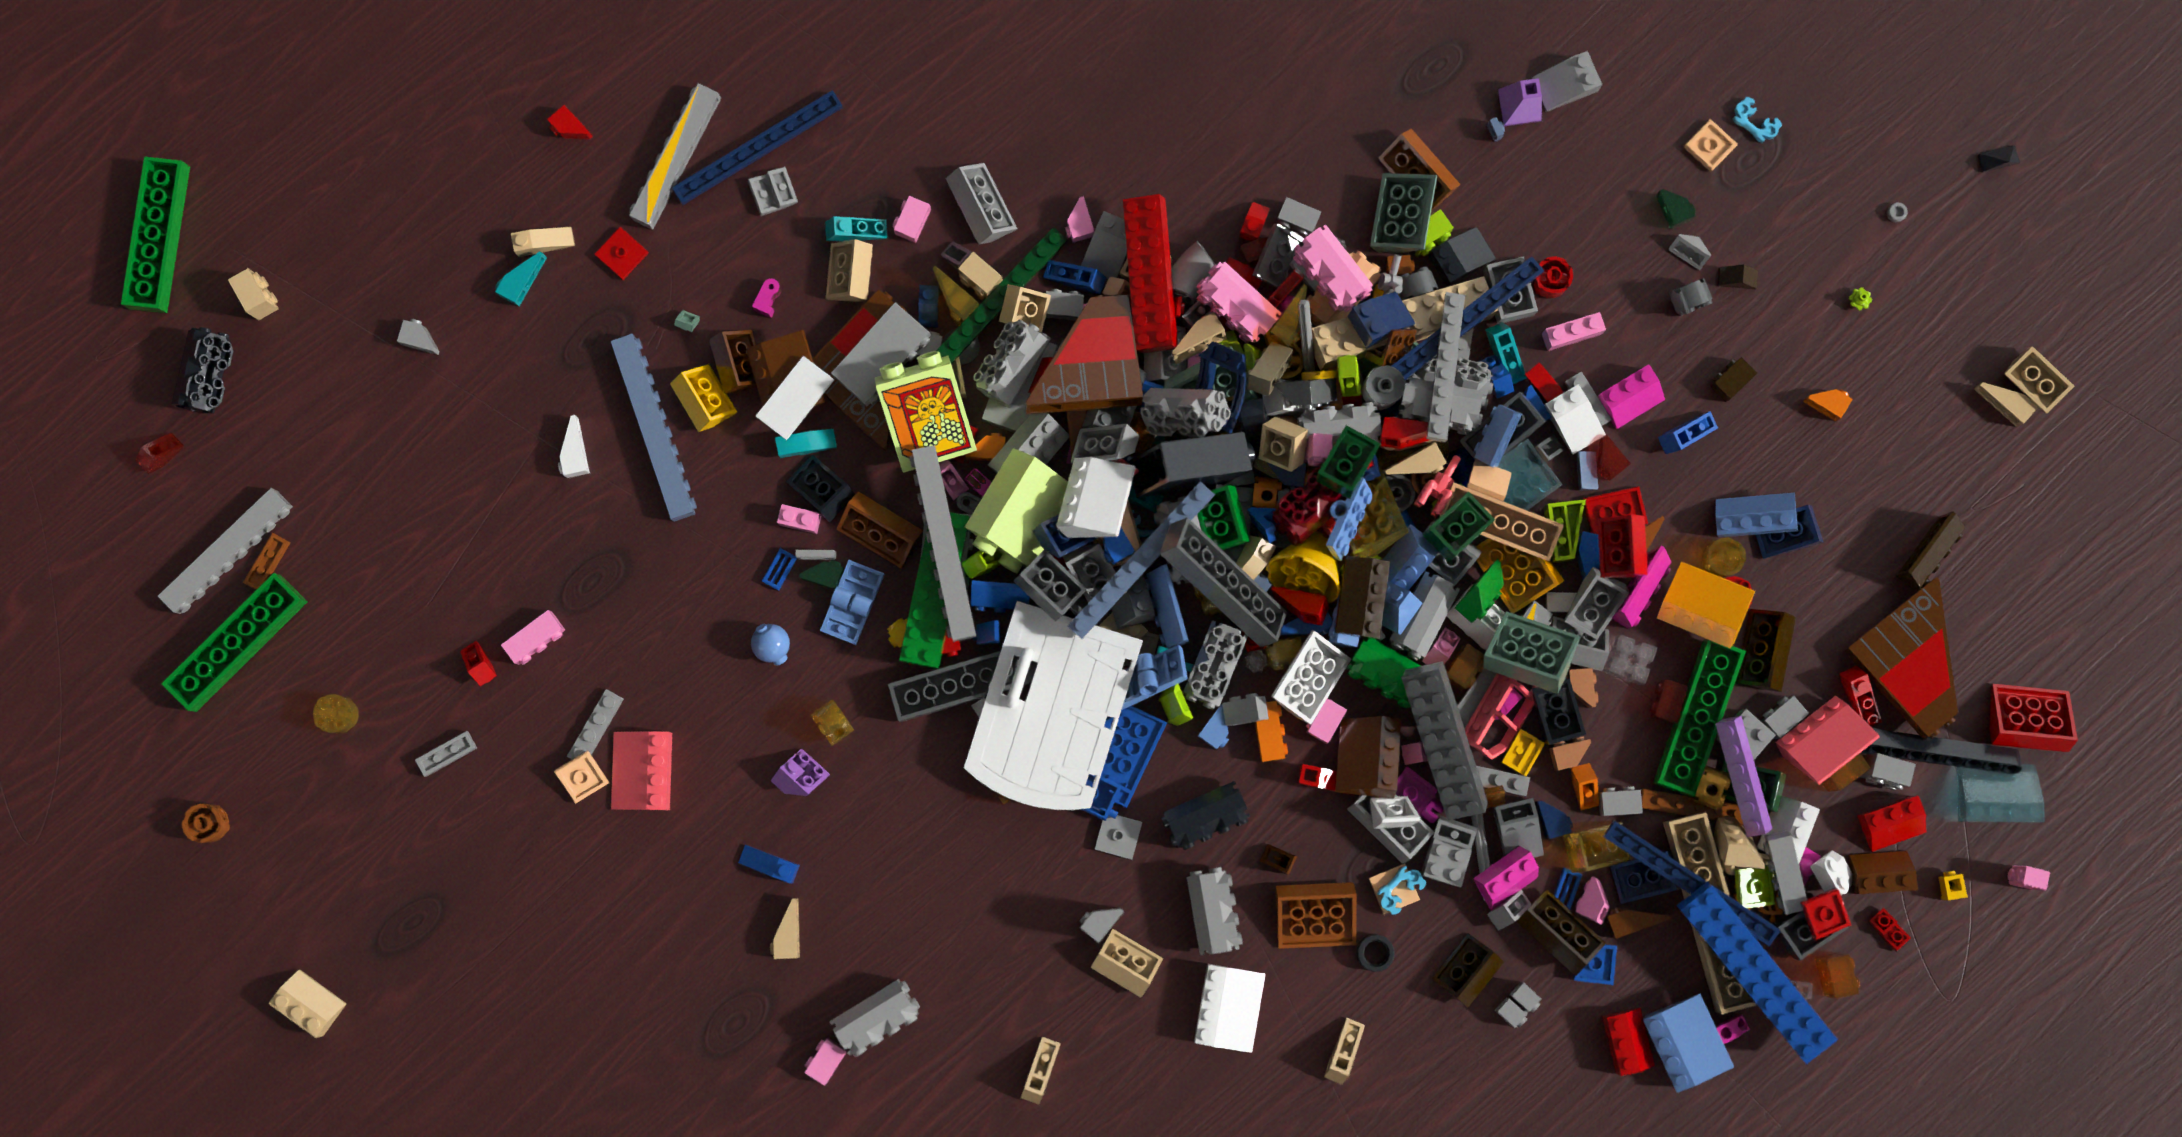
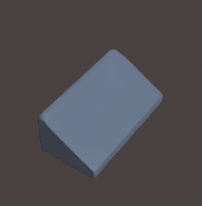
M1578 451L1576 457L1579 491L1598 490L1596 452Z

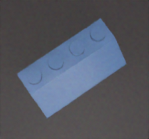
M1795 493L1716 499L1717 536L1731 537L1798 531Z

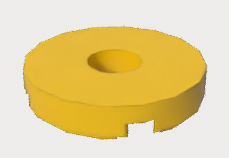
M1338 370L1302 372L1301 377L1302 380L1338 378Z

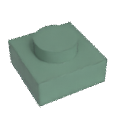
M682 310L675 319L674 325L692 332L699 323L700 316Z

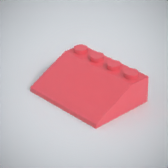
M1834 696L1780 738L1776 744L1784 759L1820 785L1880 736L1847 703Z
M614 732L611 810H670L671 732Z

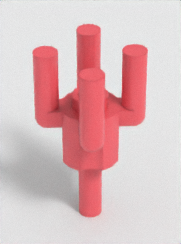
M1454 455L1445 472H1437L1434 479L1429 480L1424 485L1414 503L1416 507L1421 508L1429 495L1438 499V502L1430 515L1435 518L1441 515L1452 496L1450 489L1454 480L1451 478V475L1460 462V457Z

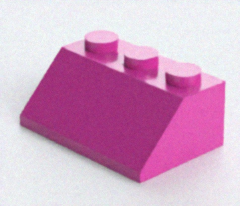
M1649 364L1597 396L1611 417V422L1616 429L1665 400L1660 381Z
M1518 846L1473 879L1489 909L1493 910L1537 879L1539 867L1532 853Z

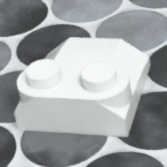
M1833 850L1810 866L1824 892L1838 888L1840 894L1843 895L1848 892V888L1852 885V871L1844 857Z

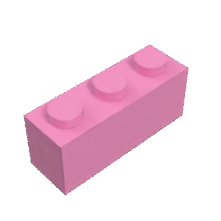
M1598 312L1546 328L1542 332L1547 351L1599 336L1606 328L1602 316Z
M547 610L501 644V646L515 664L523 665L531 660V655L535 652L540 653L547 648L546 644L553 640L554 642L563 636L562 632L565 629L553 612Z

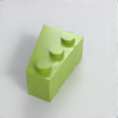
M1586 499L1549 503L1543 507L1545 518L1564 525L1550 558L1552 563L1568 562L1575 559Z

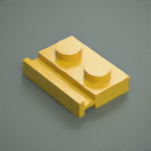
M1520 729L1501 763L1526 777L1545 743Z

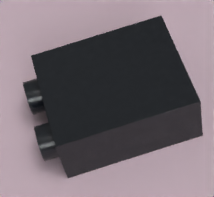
M1244 432L1160 443L1129 460V463L1139 470L1133 476L1136 497L1191 491L1200 481L1207 488L1215 487L1216 484L1223 485L1251 471L1255 454L1252 445L1246 443Z

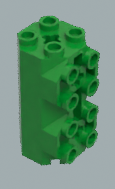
M1363 638L1362 644L1358 645L1351 657L1350 664L1346 667L1348 670L1347 675L1355 680L1360 678L1365 681L1364 685L1374 690L1377 687L1382 690L1380 693L1387 699L1394 698L1398 701L1397 704L1405 709L1410 708L1411 706L1401 677L1406 669L1419 667L1420 665L1376 639Z

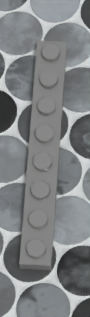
M1446 292L1444 296L1426 437L1429 440L1447 441L1465 295Z

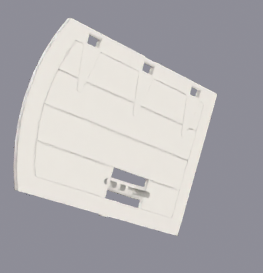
M1017 601L992 681H990L989 691L964 768L990 789L1024 804L1055 810L1091 808L1143 640L1099 626H1094L1081 639L1068 627L1073 618L1061 616L1055 622L1043 609ZM1015 655L1020 658L1007 696L1003 695L1002 692ZM1125 659L1132 660L1128 672L1122 670ZM1030 662H1037L1038 665L1027 700H1019ZM1107 716L1114 717L1110 729L1104 727ZM1089 774L1096 775L1092 787L1086 785Z

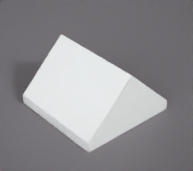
M1407 796L1394 797V799L1370 798L1373 829L1411 827L1420 821V816Z

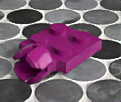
M1407 766L1398 777L1396 795L1398 797L1407 796L1419 816L1425 818L1430 823L1436 822L1439 817L1430 810L1433 808L1440 814L1444 812L1442 802L1435 797L1438 790Z

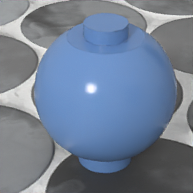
M775 624L759 625L751 639V648L755 656L761 661L773 662L774 665H780L788 659L786 654L790 647V640L787 632Z

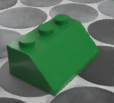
M1227 485L1211 490L1215 494L1214 497L1197 514L1202 532L1221 550L1251 542L1236 487Z
M1499 559L1475 581L1455 606V609L1471 623L1477 618L1481 620L1502 594L1500 590L1504 586L1501 561Z

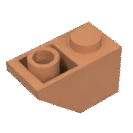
M1592 668L1568 670L1566 679L1570 678L1575 697L1588 708L1596 707L1598 693L1594 690L1596 674Z
M1584 737L1572 739L1573 743L1566 744L1565 741L1554 743V747L1549 748L1554 771L1577 766L1590 746L1591 740H1584Z

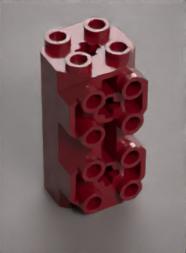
M1319 465L1308 475L1305 486L1295 488L1282 497L1279 502V508L1273 513L1272 518L1276 522V530L1281 535L1285 534L1294 546L1302 544L1332 517L1330 507L1334 502L1339 500L1346 501L1347 499L1315 481L1322 465Z

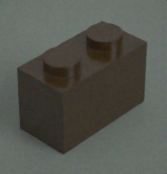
M1742 357L1737 361L1732 359L1725 366L1727 370L1724 373L1720 371L1712 379L1714 383L1710 387L1725 402L1732 399L1757 374Z

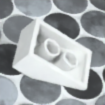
M1579 384L1544 405L1551 416L1550 420L1572 455L1606 435Z

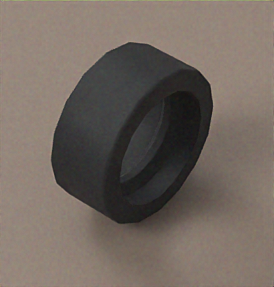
M1378 934L1364 937L1356 949L1359 963L1365 969L1372 972H1381L1387 969L1395 957L1392 943L1386 937ZM1374 941L1382 943L1387 950L1386 959L1378 965L1370 964L1364 957L1365 947L1368 943Z

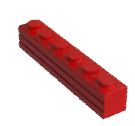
M1295 268L1266 300L1276 308L1304 279L1305 275Z

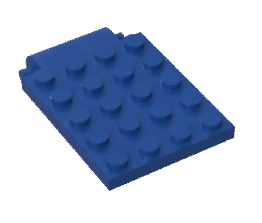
M1132 705L1121 710L1091 808L1081 810L1106 821L1108 816L1113 819L1117 817L1118 812L1112 809L1114 803L1124 808L1128 807L1167 722ZM1107 716L1105 728H1111L1114 717ZM1089 774L1086 782L1087 786H1093L1096 775Z

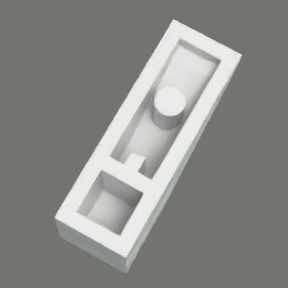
M575 415L570 417L560 453L561 462L558 463L560 473L566 478L590 473L579 418Z

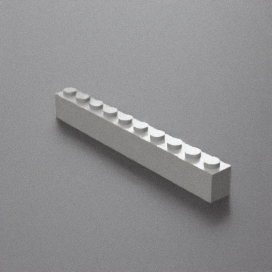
M933 445L912 450L913 455L909 457L911 466L916 467L917 474L913 475L915 485L920 486L921 493L918 494L920 505L924 504L925 512H922L924 524L928 523L929 531H926L928 543L932 542L933 550H930L932 562L936 561L937 569H934L936 581L940 580L941 588H938L940 600L944 599L945 607H942L944 619L948 618L950 625L946 627L948 638L952 637L953 642L974 638L976 633L936 448Z

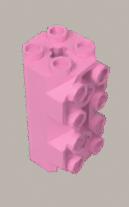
M1326 225L1302 240L1304 243L1302 247L1299 244L1295 247V256L1293 257L1297 265L1303 266L1306 270L1305 274L1310 281L1315 279L1318 282V292L1328 298V304L1334 311L1344 310L1347 313L1355 307L1354 304L1358 300L1362 302L1371 295L1370 292L1372 291L1373 284Z
M1226 262L1215 264L1208 272L1210 276H1207L1205 279L1203 278L1196 286L1198 288L1197 293L1199 294L1197 297L1198 301L1203 305L1207 304L1212 309L1211 312H1214L1218 318L1221 316L1225 317L1227 320L1225 325L1232 331L1236 330L1240 334L1239 337L1247 344L1249 341L1252 343L1257 342L1260 339L1258 337L1259 334L1265 335L1278 320L1281 312Z

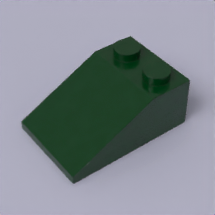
M1346 425L1320 468L1315 481L1351 499L1381 443Z
M1468 491L1422 535L1450 562L1493 523L1495 519Z
M1724 759L1721 771L1729 773L1726 760ZM1755 766L1767 810L1778 813L1786 775L1780 771ZM1731 781L1728 790L1724 789L1723 795H1726L1725 800L1737 803Z

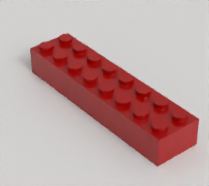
M1160 194L1123 199L1136 350L1141 354L1173 350L1178 345L1166 200Z

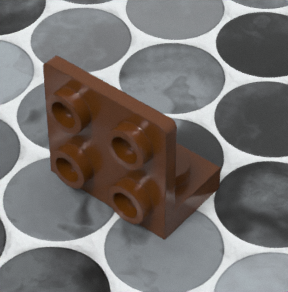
M1390 330L1385 349L1376 348V350L1367 351L1365 358L1379 366H1392L1411 351L1417 330Z

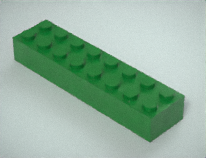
M144 157L121 305L130 310L158 313L168 312L190 166L181 160Z
M950 512L961 563L968 533L965 525L970 516ZM925 536L899 660L904 663L939 669L947 633L946 627L949 621L948 618L944 619L942 607H945L944 599L940 600L938 588H941L940 580L936 581L934 569H937L936 561L932 562L930 550H933L932 542L928 543Z
M273 573L161 684L188 711L197 712L308 601L282 575Z
M1703 639L1653 784L1688 797H1695L1718 732L1716 723L1723 718L1746 652L1745 650L1734 646L1728 648L1711 640Z

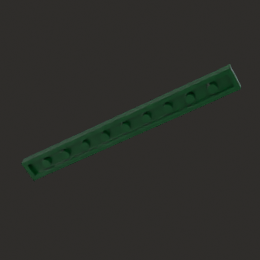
M1053 227L936 350L939 351L941 358L949 356L952 364L1002 311L1008 284L1024 288L1063 247L1068 239Z

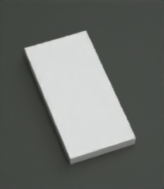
M803 356L756 417L787 440L834 379Z

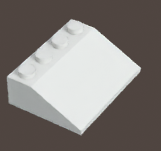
M1092 457L1074 458L1056 527L1067 538L1118 536L1136 467Z
M1312 630L1272 694V697L1292 715L1312 724L1351 661V658Z
M1207 963L1194 1042L1213 1047L1252 1052L1265 974Z

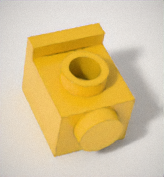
M1947 871L1943 872L1944 876L1938 877L1942 893L1941 900L1967 897L1963 874Z

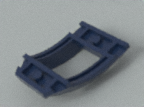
M1212 341L1207 346L1208 348L1198 355L1200 357V370L1195 389L1212 390L1216 364L1237 373V383L1230 408V418L1226 420V423L1221 428V430L1231 434L1239 416L1245 394V355Z

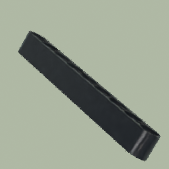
M1874 729L1880 737L1860 752L1866 754L1879 753L1894 758L2006 774H2017L2022 771L2020 751L2017 749L1937 737L1933 739L1928 737L1923 740L1920 735Z

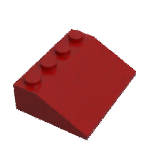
M2002 684L1991 685L1989 730L1992 745L2070 752L2078 739L2069 691Z

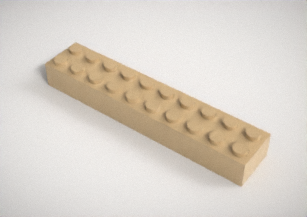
M1483 276L1403 300L1402 302L1416 323L1408 328L1417 330L1414 342L1428 338L1441 327L1446 292L1465 295L1464 310L1489 290L1485 277ZM1496 309L1482 321L1492 319L1493 316L1497 313L1498 309ZM1348 317L1312 328L1314 357L1320 371L1338 366L1337 358L1344 355H1355L1358 360L1364 358L1367 351H1373L1376 348L1384 350L1387 339L1366 348Z
M1700 812L1663 822L1674 860L1729 896L1707 813ZM1682 889L1684 899L1691 895ZM1692 925L1715 1012L1725 1014L1757 1005Z

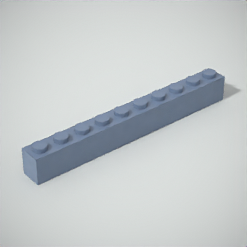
M633 334L611 341L670 518L675 522L695 515L694 509L697 506L694 498H690L688 493L691 488L688 480L683 478L682 473L685 470L682 462L677 460L676 455H679L677 447L671 443L670 438L673 435L670 427L665 425L664 420L667 418L664 409L659 407L658 402H661L659 394L653 390L652 385L655 382L652 374L647 372L646 367L649 365L645 355L642 356L640 349H643L639 338L636 339Z
M1200 481L1072 620L1068 627L1083 639L1160 555L1170 524L1187 517L1192 520L1215 494Z

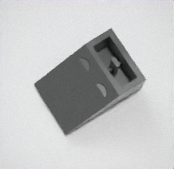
M1533 798L1492 807L1504 856L1518 846L1530 851L1534 858L1544 855L1539 819Z

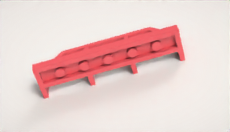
M1497 673L1465 727L1469 745L1491 760L1507 751L1535 704L1532 689L1529 692L1517 680ZM1515 686L1526 699L1514 720L1511 721L1499 711ZM1497 716L1509 728L1499 744L1486 750L1480 746V743Z

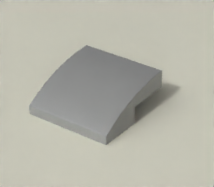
M785 167L768 171L766 175L748 180L760 216L784 209L798 202Z

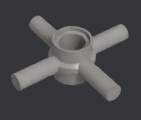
M1394 254L1389 274H1380L1378 288L1384 291L1383 295L1392 292H1402L1403 279L1401 276H1396L1402 257L1400 255Z

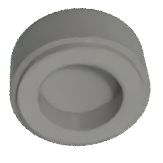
M1894 203L1887 209L1888 219L1895 223L1904 220L1908 213L1906 206L1902 203Z

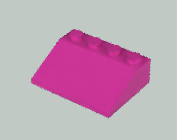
M1659 546L1647 553L1648 575L1632 577L1627 585L1629 594L1612 617L1613 620L1627 629L1638 625L1642 618L1639 616L1642 610H1647L1651 604L1650 597L1652 594H1656L1661 587V584H1659L1661 579L1666 578L1671 571L1669 566L1672 562L1665 547Z

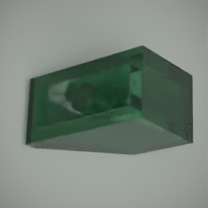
M1664 189L1655 195L1670 229L1690 222L1696 216L1695 207L1687 198Z
M824 561L800 573L799 578L835 590L839 585L844 568L837 561Z

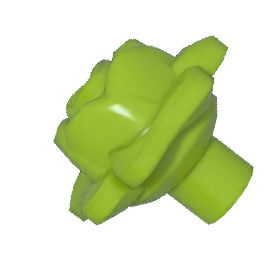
M1862 287L1854 289L1852 295L1849 296L1850 305L1858 310L1867 309L1869 303L1872 302V298L1869 297L1871 293L1865 291Z

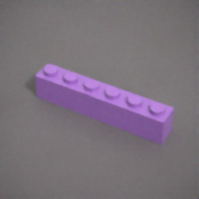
M1742 716L1722 719L1716 723L1746 835L1751 837L1766 834L1773 828Z

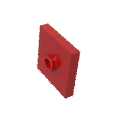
M621 227L595 253L622 280L649 254L643 246Z
M1838 888L1800 902L1812 937L1815 940L1851 925Z

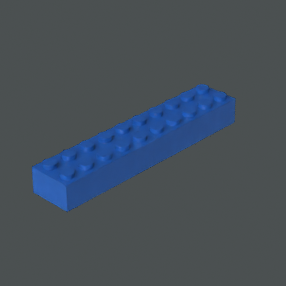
M1708 881L1677 905L1679 910L1805 1064H1808L1838 1040Z

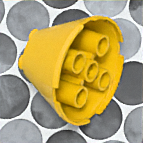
M1315 531L1302 544L1296 546L1291 544L1271 558L1266 566V570L1274 587H1285L1290 590H1302L1307 593H1320L1327 597L1328 604L1334 602L1340 593L1337 560L1334 559L1326 546L1328 539L1321 532Z

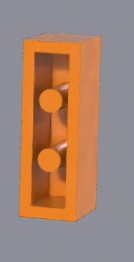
M1277 701L1266 702L1269 719L1255 722L1261 762L1285 759V755L1288 754L1287 743H1283L1282 735H1285L1284 724H1280L1279 716H1282L1281 705H1277Z

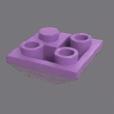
M1539 78L1519 81L1498 89L1504 126L1539 122L1542 120V94Z
M801 748L779 768L771 782L785 794L808 796L830 774Z

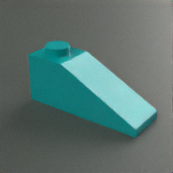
M540 251L504 275L503 279L497 282L495 292L500 297L520 306L547 257Z
M1501 322L1485 329L1494 355L1511 373L1513 384L1526 379L1524 376L1526 373L1511 328Z

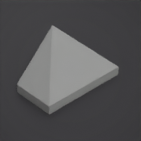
M1679 234L1668 249L1698 270L1703 267L1711 256L1701 239L1696 236Z

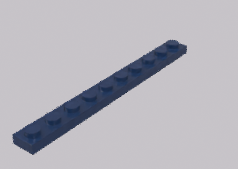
M832 90L672 188L684 205L843 108V105Z
M1532 256L1463 310L1460 338L1544 272V269ZM1440 328L1391 366L1402 373L1405 381L1437 356Z
M1613 820L1603 835L1604 838L1689 894H1692L1707 882L1615 820ZM1713 886L1751 934L1770 947L1781 930Z

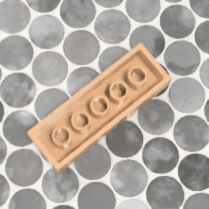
M1453 483L1451 488L1452 496L1440 517L1469 491L1495 519L1480 535L1550 561L1563 529V524Z

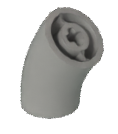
M1198 241L1193 243L1171 268L1174 297H1182V303H1185V306L1194 304L1198 295L1197 284L1203 278L1205 279L1207 276H1210L1208 272L1215 265Z

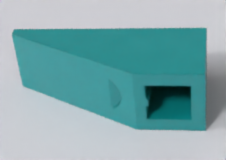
M833 216L825 222L826 241L843 242L854 239L859 241L887 239V223L884 219Z

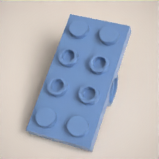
M1364 478L1360 481L1351 499L1347 498L1346 501H1336L1330 507V513L1336 523L1326 546L1334 559L1342 561L1343 557L1347 555L1349 543L1357 533V525L1364 518L1365 507L1372 500V492Z
M848 560L839 585L832 595L830 607L820 631L857 645L885 574Z
M1176 645L1155 656L1149 653L1138 655L1121 710L1187 680L1183 648L1180 645Z

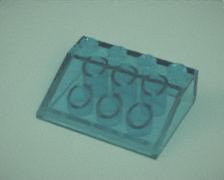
M1529 439L1503 456L1498 465V468L1512 473L1503 502L1527 511L1563 485Z
M2022 764V771L2017 774L1957 767L1958 822H2045L2044 800L2035 764Z

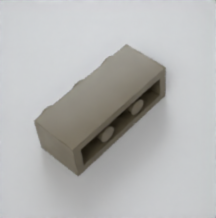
M1271 342L1268 348H1264L1261 358H1257L1254 368L1250 369L1247 373V389L1269 396L1275 388V383L1279 382L1291 364L1293 349Z

